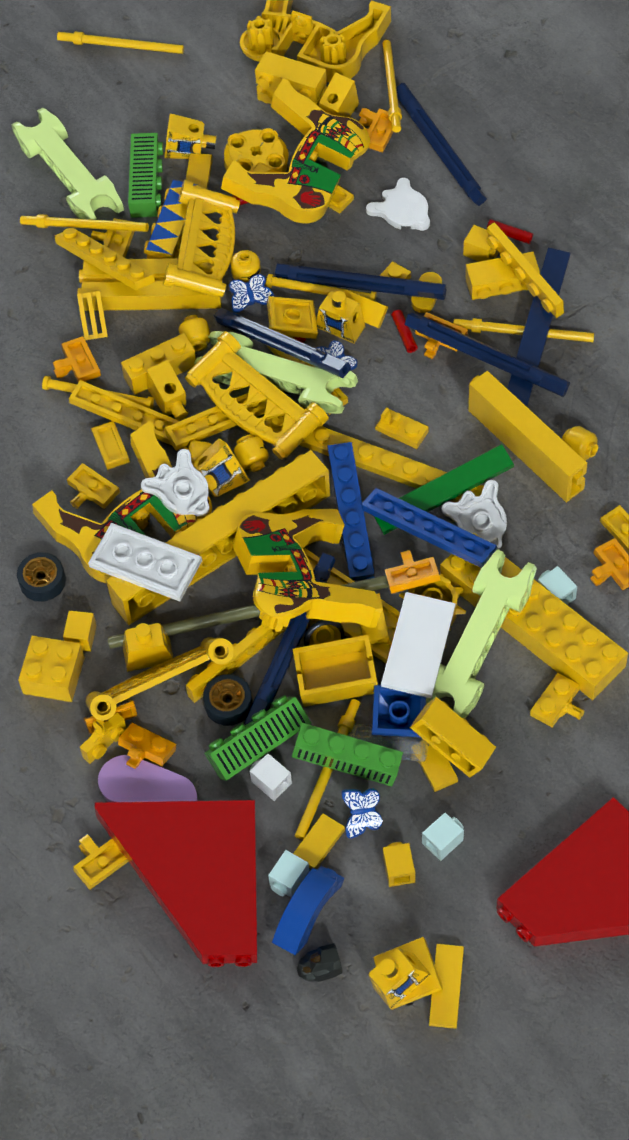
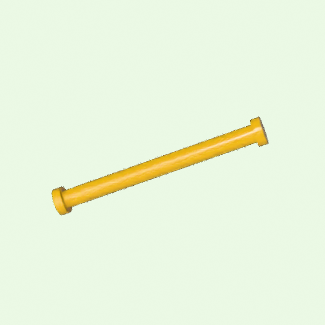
M268 274L266 280V287L268 288L275 286L328 295L331 291H345L343 288L274 277L273 274ZM349 290L376 301L377 292L371 291V293Z
M44 376L42 382L43 390H49L50 388L72 393L77 384L53 380L50 376ZM108 391L153 409L154 397L148 396V398Z

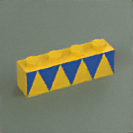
M173 180L170 188L166 189L165 202L163 206L159 207L158 220L156 223H153L151 238L146 241L144 246V253L147 254V259L178 258L188 204L178 202L183 184L182 181Z

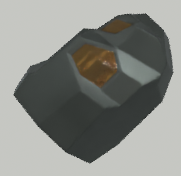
M335 943L320 946L316 950L305 954L297 966L298 976L307 981L320 982L342 974V966Z

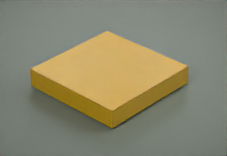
M268 296L267 309L270 329L290 337L317 338L318 330L313 300Z
M424 937L373 957L377 966L393 951L400 948L413 953L431 974L394 1006L392 1010L443 990Z

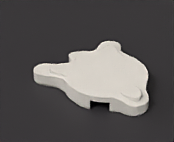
M400 178L394 189L382 192L384 202H371L366 206V213L368 215L382 217L390 225L401 229V226H411V229L424 231L430 226L427 200L421 193L411 188L410 181L407 178Z
M187 449L178 451L175 467L171 468L167 464H161L156 477L145 478L141 482L143 492L158 497L163 505L175 514L202 517L209 512L207 480L201 472L194 468L191 461V453Z
M488 480L479 497H476L472 491H466L459 502H446L442 505V513L452 518L459 528L472 534L475 533L482 539L497 545L498 550L501 549L502 538L507 527V517L503 507L497 500L498 483L496 481Z

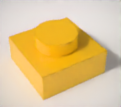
M392 261L380 276L410 279L411 271Z

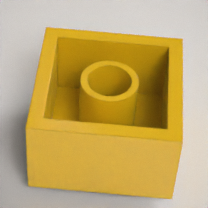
M31 636L18 679L23 694L72 702L85 659L81 644Z

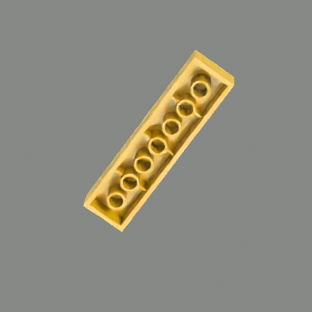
M451 554L440 564V574H444L445 578L451 581L453 587H462L464 592L460 596L476 607L481 596L473 592V585L481 568ZM505 557L501 575L508 578L517 576L522 569ZM533 580L531 594L523 610L518 612L510 608L501 625L504 631L557 673L580 684V691L592 701L627 664L628 652L536 580Z

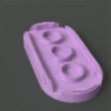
M120 755L110 759L103 765L98 775L99 789L108 802L198 801L196 789L193 783L186 777L145 760H142L140 765L134 769L126 765V762L130 759L128 755Z

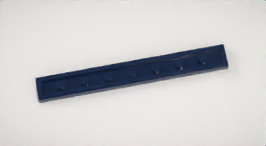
M548 248L540 275L559 295L571 253ZM537 296L533 298L516 358L539 368L553 314L546 312L541 304V300ZM511 374L507 389L528 407L534 384Z

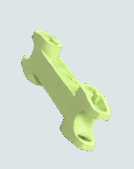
M45 108L37 110L38 118L41 121L37 126L25 127L17 121L11 124L13 132L26 156L32 158L39 154L71 192L70 195L66 196V200L70 209L79 219L96 220L94 211L101 207H109L116 213L124 211L123 203L109 178L104 175L96 180L63 140L68 138L67 131L55 115Z
M212 331L208 338H210L211 344L215 345L218 342L217 338L223 333L222 331ZM228 332L241 345V349L236 354L280 390L300 395L298 402L306 408L311 402H314L326 413L340 414L345 408L343 407V402L331 395V393L339 387H355L358 383L356 374L349 371L344 378H340L318 367L308 366L252 349L253 342L249 338L241 334ZM202 356L197 357L194 364H196L202 358ZM232 372L215 376L213 379L230 385Z
M498 549L481 568L474 582L473 592L480 595L481 598L447 666L440 664L432 699L426 697V704L435 697L439 699L452 697L455 701L453 711L464 719L476 707L483 692L484 683L475 678L510 608L518 612L523 610L531 594L537 570L534 564L528 562L517 576L512 578L504 577L501 575L506 555Z

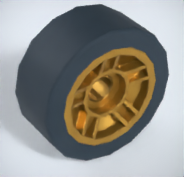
M38 552L31 554L22 560L18 566L17 579L21 591L27 598L33 601L45 602L54 599L65 587L66 576L62 563L56 556L50 553Z
M222 674L213 678L206 685L203 692L205 711L211 720L223 726L242 722L252 706V693L248 683L241 677L233 674ZM225 698H229V699L231 700V702L226 703V702H225V701H226Z

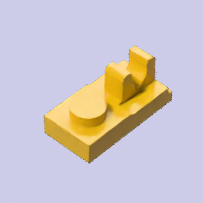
M386 407L375 430L412 448L418 449L428 434L429 427Z

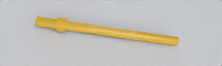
M77 31L74 33H57V40L73 42L76 45L87 43L177 54L184 53V45L85 35L84 32Z
M384 40L382 44L390 105L388 115L389 120L392 122L393 132L398 133L401 131L400 120L402 119V112L398 106L391 41Z
M45 214L20 217L21 225H36L37 228L55 226L148 232L149 224L144 222L49 217Z
M473 318V320L454 319L453 324L475 333L488 331L523 335L525 326L483 322L482 319ZM549 329L547 338L593 343L594 333Z
M351 699L345 715H342L340 718L337 733L347 736L349 732H352L356 723L354 718L361 704L358 700ZM322 768L295 833L296 838L303 840L306 837L333 769Z

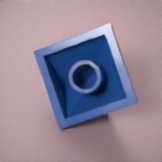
M374 685L372 735L420 737L410 727L426 705V697L381 687V685Z

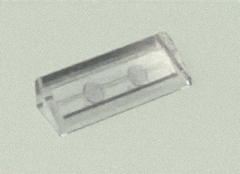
M355 724L350 734V737L403 752L401 760L424 762L427 757L429 743L421 737L372 735V726Z

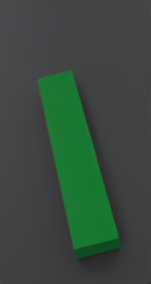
M503 444L398 499L429 512L464 494L466 491L514 467V463ZM374 516L384 535L398 528Z

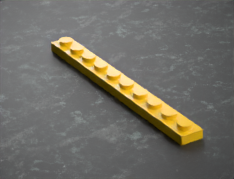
M285 415L267 419L265 425L272 427V431L278 433L283 428ZM317 426L300 444L302 447L329 456L328 445L352 442L357 467L416 489L448 473L322 426ZM479 485L469 491H472L476 497H479L484 486ZM463 494L450 501L459 502Z

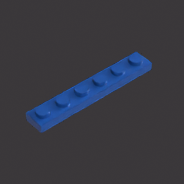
M352 442L328 445L337 507L345 524L342 537L349 578L353 581L375 578L365 516L361 505L362 499Z
M377 488L361 504L363 511L480 568L487 563L498 549L497 545Z

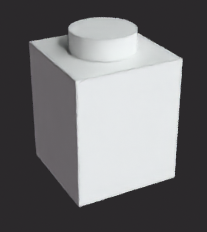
M269 754L262 759L256 760L250 768L251 782L273 801L292 784L291 772Z

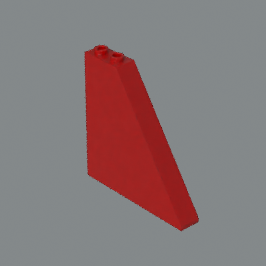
M614 797L497 898V914L504 922H510L516 928V933L524 942L529 941L536 947L629 935V811Z
M255 800L95 802L97 819L117 844L120 851L127 858L202 964H208L210 967H222L227 963H235L236 966L247 967L251 966L252 963H257Z

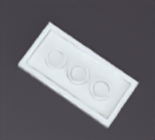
M111 523L88 564L90 568L180 602L202 562V556Z
M409 592L405 593L381 687L432 699L456 603Z

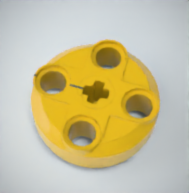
M271 128L263 130L251 129L234 133L229 136L228 143L224 149V166L227 171L232 161L235 160L245 170L250 172H286L289 157L288 149L283 140L278 137L277 132Z

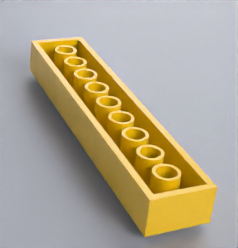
M310 450L305 454L297 456L293 462L285 467L278 468L268 478L259 480L246 492L237 494L227 504L218 506L213 513L205 518L196 520L191 527L176 533L172 539L165 542L202 556V562L189 586L237 556L233 543L238 523L244 516L259 512L287 514L301 509H310L329 497V470ZM110 576L106 580L112 605L128 625H131L171 599L114 576Z

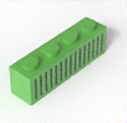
M158 133L131 134L128 196L131 218L158 217V208L162 205V196L158 194V190H162V176H159V173H163V160L160 159V155L164 154L163 142H159Z
M281 696L272 703L274 707L268 711L260 710L251 717L253 721L245 726L242 723L234 727L230 731L231 735L224 740L219 738L208 745L210 749L204 754L221 780L227 781L298 733L301 723L311 724L310 719L296 697Z
M301 723L292 757L393 786L403 752Z

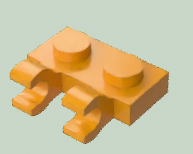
M362 108L359 113L361 117L359 122L363 126H370L369 129L366 128L370 136L369 148L383 153L393 134L392 122L389 120L388 111L379 108L378 112L375 113L367 108Z

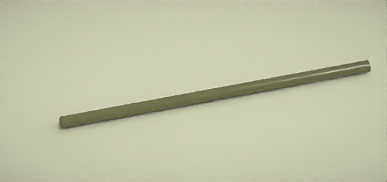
M386 575L340 585L371 591L389 587ZM254 604L163 624L162 627L168 636L258 617L261 611ZM124 633L107 637L110 649L123 646Z

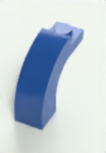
M323 866L318 870L313 868L303 879L288 903L272 943L296 955L307 944L319 913L326 902L342 887L344 877L336 874L334 870Z

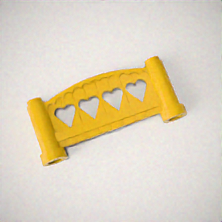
M184 180L178 202L188 204L178 261L177 265L168 263L163 286L172 288L174 285L216 298L218 296L223 297L226 284L222 283L221 280L230 265L234 252L235 224L233 213L237 214L240 200H236V197L194 186L193 182ZM220 213L222 216L219 218L220 224L214 223L204 214ZM208 229L218 230L219 233L216 235L218 240L210 239L202 231ZM214 246L216 248L213 252L215 257H209L198 247ZM210 262L213 265L210 269L212 274H206L195 264Z
M226 331L217 338L218 342L187 372L185 377L192 387L195 388L197 385L203 386L214 404L232 422L248 433L273 444L274 448L272 451L281 460L285 457L287 458L317 426H323L329 419L326 412L314 402H311L304 410L239 357L236 353L241 349V345ZM232 372L228 389H221L219 384L212 381L215 376ZM250 386L248 398L244 404L238 403L237 398L230 396L233 390ZM267 401L265 415L262 418H256L254 412L247 410L249 405ZM285 415L283 428L280 432L275 433L272 431V427L265 425L267 419Z
M207 637L203 639L201 645L197 648L149 668L102 693L97 691L89 693L85 700L86 705L92 716L96 719L108 720L115 714L116 704L208 660L216 664L229 662L234 654L233 645L224 638Z

